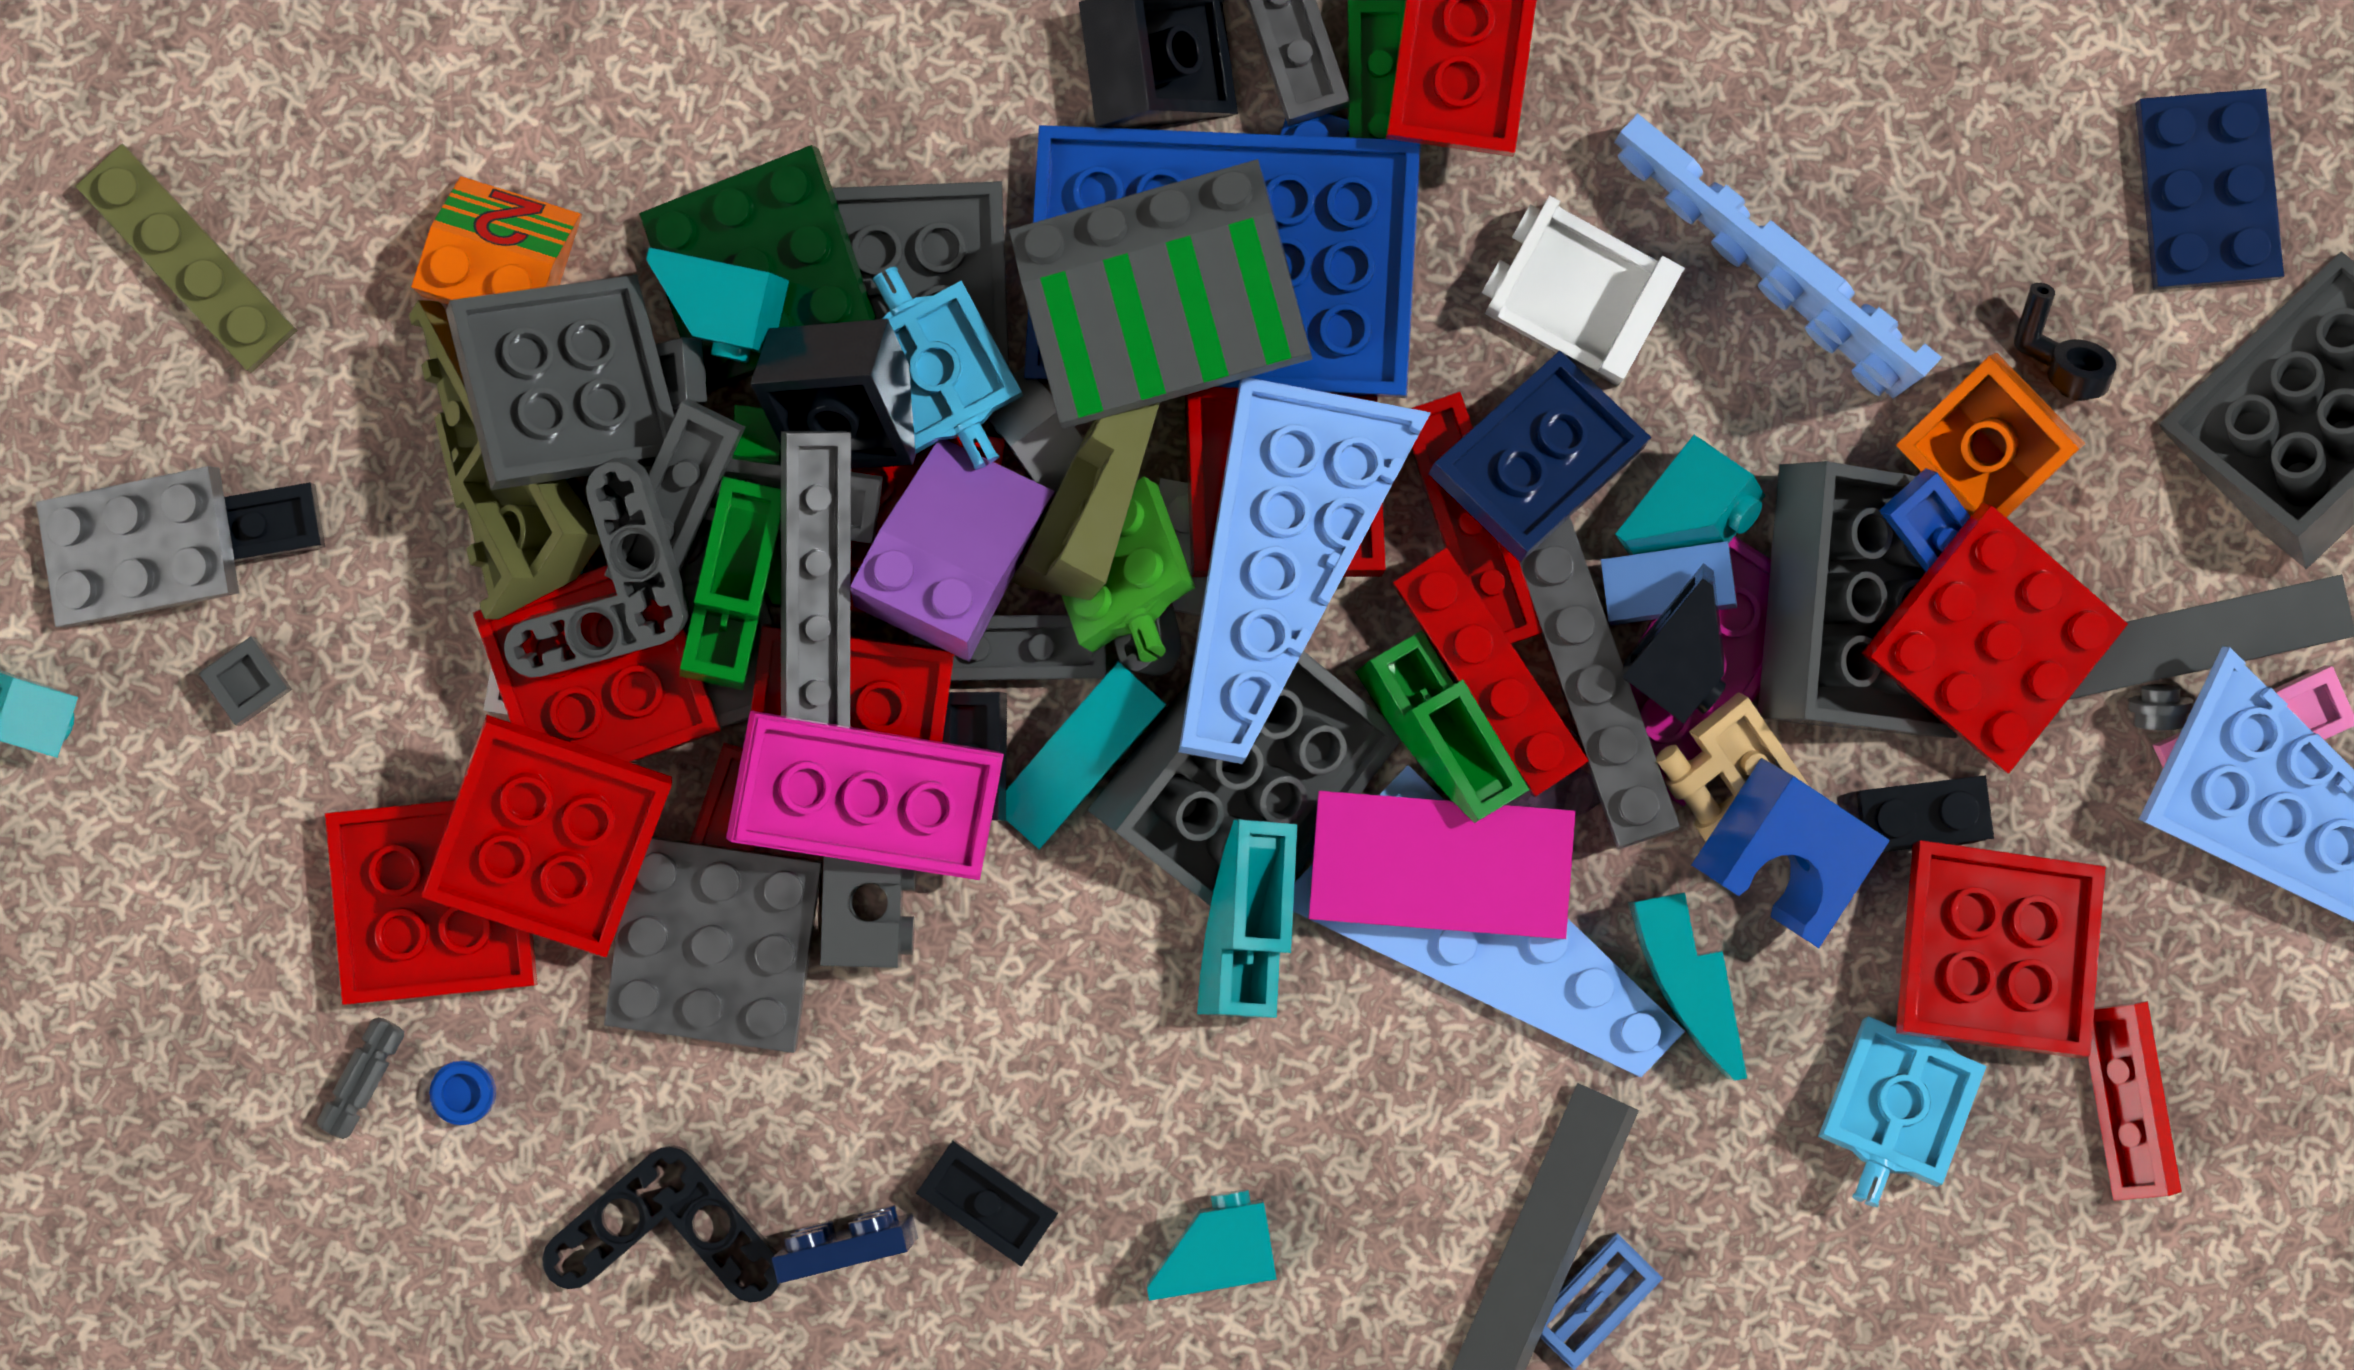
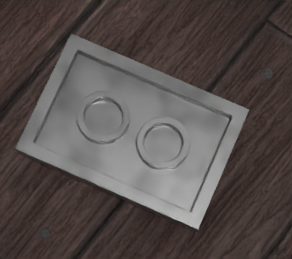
M206 466L36 502L55 627L79 626L239 594L220 467Z

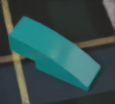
M1118 661L1006 790V821L1040 850L1167 707V704Z
M1241 819L1233 821L1222 855L1206 927L1200 970L1198 1015L1277 1018L1280 954L1291 953L1297 824Z
M1675 893L1628 902L1639 945L1653 979L1674 1017L1698 1049L1727 1079L1734 1081L1747 1079L1723 951L1697 954L1685 893Z

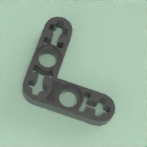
M626 457L613 458L598 466L591 473L586 486L587 499L616 592L535 614L513 626L506 636L504 651L508 663L519 674L527 677H542L660 645L673 639L687 625L690 615L687 595L650 477L645 468L637 461ZM612 472H616L620 481L630 480L633 485L634 491L625 496V504L629 516L642 510L645 519L633 520L619 529H615L613 520L619 519L625 513L619 497H607L604 491V486L613 480ZM638 533L646 536L652 542L655 557L649 567L637 568L631 566L625 560L622 554V543L627 535ZM659 572L662 574L664 582H658L652 587L657 604L659 606L669 605L673 614L664 621V629L660 628L657 620L651 619L646 621L643 615V610L649 607L652 601L647 585L638 591H635L632 582H643ZM597 612L610 620L614 634L612 641L607 646L597 647L584 639L580 625L585 614ZM559 620H564V621H565V626H564V627H563L562 624L559 622ZM530 630H533L537 639L542 640L557 636L565 630L567 643L556 645L542 655L543 662H540L536 653H525L522 643L531 638ZM569 647L575 655H569Z

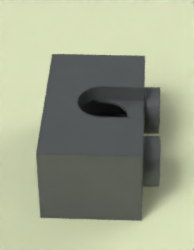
M824 856L820 966L902 967V955H913L915 939L914 916H902L903 891H915L917 871ZM870 883L881 887L888 900L885 913L879 919L871 922L861 919L853 909L855 892L861 886Z

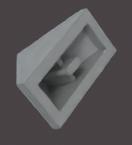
M1024 366L1013 374L1023 396L994 411L987 420L999 437L1004 439L1006 446L1031 480L1055 491L1056 495L1083 438L1075 426L1062 429L1053 396L1038 379L1024 378Z

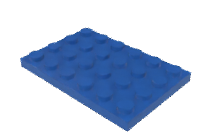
M1039 125L1033 223L1258 159L1271 199L1313 359L1248 378L1337 395L1407 398L1421 144L1391 139ZM1028 309L1024 378L1048 382ZM1241 379L1215 387L1238 388Z

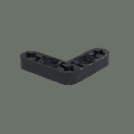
M675 1145L659 1148L649 1154L555 1235L545 1247L542 1257L543 1269L550 1281L566 1289L581 1288L598 1277L663 1219L667 1218L730 1293L739 1300L750 1303L763 1301L770 1297L781 1285V1283H777L772 1257L777 1254L775 1249L698 1159L687 1149ZM663 1158L668 1164L680 1160L687 1168L680 1176L685 1186L680 1192L673 1186L666 1187L652 1198L663 1207L658 1213L653 1214L646 1197L631 1188L630 1183L638 1177L643 1189H645L660 1176L661 1172L656 1166L660 1159ZM621 1198L634 1203L640 1215V1221L635 1231L629 1235L622 1236L614 1234L609 1230L604 1219L605 1209L608 1204L615 1199ZM704 1206H719L727 1212L731 1226L729 1233L724 1239L710 1242L701 1238L696 1232L694 1220L698 1211ZM587 1220H590L597 1236L606 1244L612 1246L614 1250L606 1257L599 1245L583 1259V1264L587 1268L584 1275L581 1276L576 1270H571L564 1274L557 1266L563 1259L559 1247L562 1243H565L573 1249L587 1240L591 1234L581 1229V1226ZM741 1231L750 1238L751 1242L740 1247V1250L752 1262L763 1257L770 1265L764 1273L769 1284L763 1289L756 1283H752L746 1288L740 1284L738 1277L743 1273L744 1269L733 1255L727 1259L725 1265L715 1256L716 1253L730 1247L739 1237Z

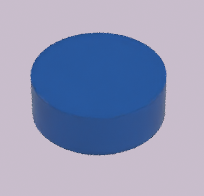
M468 1060L452 1062L442 1067L435 1074L430 1085V1102L437 1115L446 1122L455 1125L472 1124L483 1119L491 1111L496 1099L495 1081L490 1072L481 1064Z

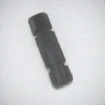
M378 1017L371 1020L362 1037V1040L365 1042L363 1048L359 1047L354 1051L332 1092L336 1096L334 1101H327L317 1119V1125L322 1130L341 1139L351 1135L360 1119V1116L356 1113L359 1108H366L390 1064L386 1061L388 1055L396 1053L404 1038V1031L399 1026L384 1018Z

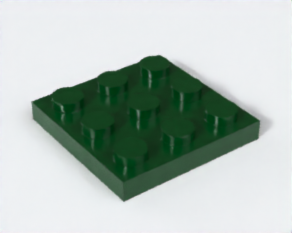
M813 145L639 213L650 248L765 271L789 280L779 327L876 320L820 150ZM666 294L680 338H697L691 335ZM702 339L707 393L753 376L760 353L751 351L749 363L711 355L713 343Z

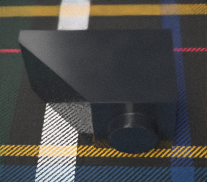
M1703 563L1624 660L1622 677L1682 723L1686 722L1695 709L1702 714L1706 713L1726 687V683L1721 680L1724 675L1725 658L1714 571Z

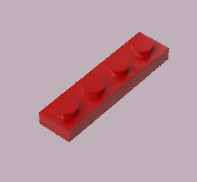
M1461 392L1411 408L1431 412L1411 451L1444 547L1448 548L1511 644L1542 634L1543 632L1519 561L1428 474L1434 463L1473 429Z
M1447 547L1392 583V586L1456 682L1464 680L1533 797H1536L1589 762Z

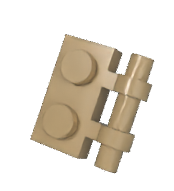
M1739 692L1689 731L1702 750L1695 758L1687 761L1677 745H1670L1664 748L1656 756V761L1666 774L1664 778L1665 785L1675 799H1684L1697 818L1694 826L1705 842L1761 758L1808 785L1747 696ZM1718 774L1733 794L1720 804H1717L1705 787Z

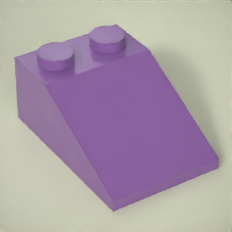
M941 440L934 445L880 528L850 589L854 607L964 660L970 661L1045 512L1055 496V491L994 462L990 464L984 457L982 459L986 466L975 470L965 448L948 440Z

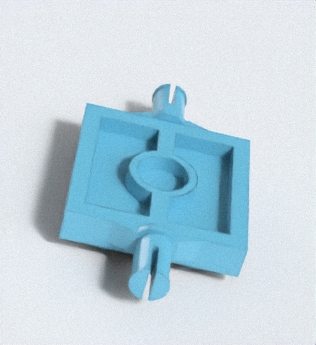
M896 266L885 270L896 293H892L882 272H880L872 281L876 284L890 310L883 319L889 320L909 363L915 452L918 453L941 440L959 437L975 470L986 466L975 446L976 442L979 443L991 464L999 458V455L994 450L981 424L994 411L1023 396V393L962 281H959L935 295L913 299Z
M1869 1016L1864 1018L1818 1135L1819 1138L1852 1151L1861 1161L1866 1163L1852 1198L1858 1202L1866 1200L1865 1205L1878 1207L1890 1173L1907 1174L1935 1187L1942 1185L1987 1066L1957 1054L1945 1041L1896 1034V1027Z

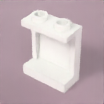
M1549 195L1542 210L1531 204L1529 205L1512 236L1513 239L1522 243L1513 263L1509 265L1499 260L1486 283L1482 294L1490 297L1492 301L1485 314L1555 353L1561 351L1575 364L1619 386L1627 375L1685 267L1664 256L1659 261L1560 208L1558 205L1561 201Z

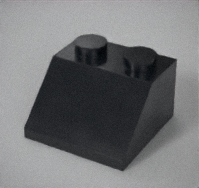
M1083 0L1079 2L1096 127L1140 129L1238 114L1223 4L1217 0Z
M888 319L768 329L753 374L751 386L780 445L781 431H847L851 433V469L913 465L916 452L909 363Z

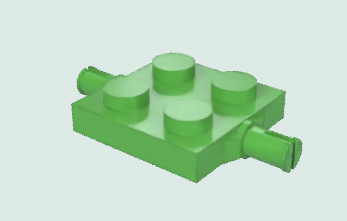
M1146 477L1136 481L1107 582L1092 600L1062 595L1079 645L1091 652H1095L1119 636L1132 634L1138 651V657L1141 661H1155L1158 659L1156 654L1162 657L1166 649L1162 644L1155 621L1172 602L1196 588L1156 483Z

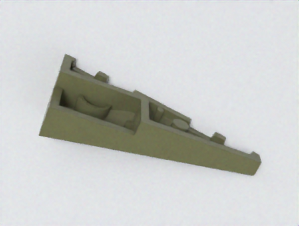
M418 300L410 312L409 318L411 325L423 328L430 359L426 360L421 367L425 381L437 385L443 412L434 417L455 506L467 510L475 540V543L466 548L469 563L472 566L482 568L488 598L479 603L481 612L485 619H500L576 580L601 541L593 516L566 479L497 490L490 489L446 310L438 301Z
M1160 402L1092 422L1066 471L1067 473L1048 511L1045 512L1038 531L1025 557L1019 563L1011 579L1012 582L1023 588L1092 600L1107 582Z

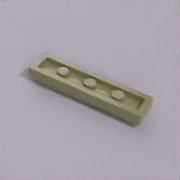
M120 144L75 186L246 371L252 373L298 331L124 144Z

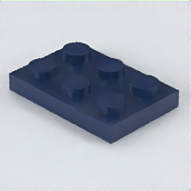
M2266 88L2139 99L2135 106L2153 290L2269 281L2283 278L2284 268Z
M1558 351L1440 457L1428 474L1521 563L1637 456L1652 437L1561 351Z
M895 1205L858 1214V1217L853 1219L854 1222L848 1223L849 1229L835 1232L833 1221L796 1229L795 1233L790 1234L789 1238L784 1239L786 1246L772 1257L777 1283H784L908 1252L918 1239L913 1214L909 1213L898 1216Z

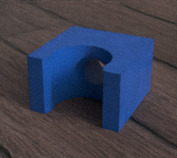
M1761 758L1691 866L1740 896L1749 889L1756 872L1766 862L1778 856L1787 855L1791 864L1790 880L1784 894L1773 904L1770 917L1817 948H1820L1890 840L1795 776Z

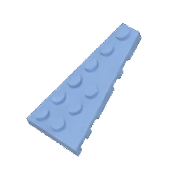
M1638 113L1620 131L1614 143L1622 149L1618 154L1622 164L1642 181H1646L1650 176L1669 192L1664 200L1680 218L1689 224H1693L1697 219L1715 235L1711 243L1718 253L1736 267H1740L1745 262L1762 278L1758 284L1762 293L1779 308L1787 310L1792 305L1809 321L1805 326V331L1829 353H1833L1838 348L1854 362L1856 366L1852 369V374L1871 393L1881 396L1885 391L1894 399L1925 377L1940 361L1942 357L1925 343L1916 353L1901 341L1903 336L1897 329L1898 321L1880 307L1876 309L1869 304H1863L1859 308L1850 299L1855 295V292L1849 283L1773 221L1770 220L1765 226L1760 225L1759 227L1749 219V211L1744 206V198L1728 185L1723 187L1713 182L1710 186H1707L1699 178L1703 175V170L1696 160Z
M1254 378L1241 379L1238 387L1178 752L1243 764L1431 412Z
M2222 646L2138 820L2354 922V769L2319 734L2312 732L2287 707L2288 704L2271 687H2267L2230 647Z
M1409 765L1379 794L1382 796L1444 800ZM1312 865L1294 884L1293 912L1306 918L1309 915ZM1569 919L1567 922L1566 939L1312 920L1638 1077H1642L1685 1032Z

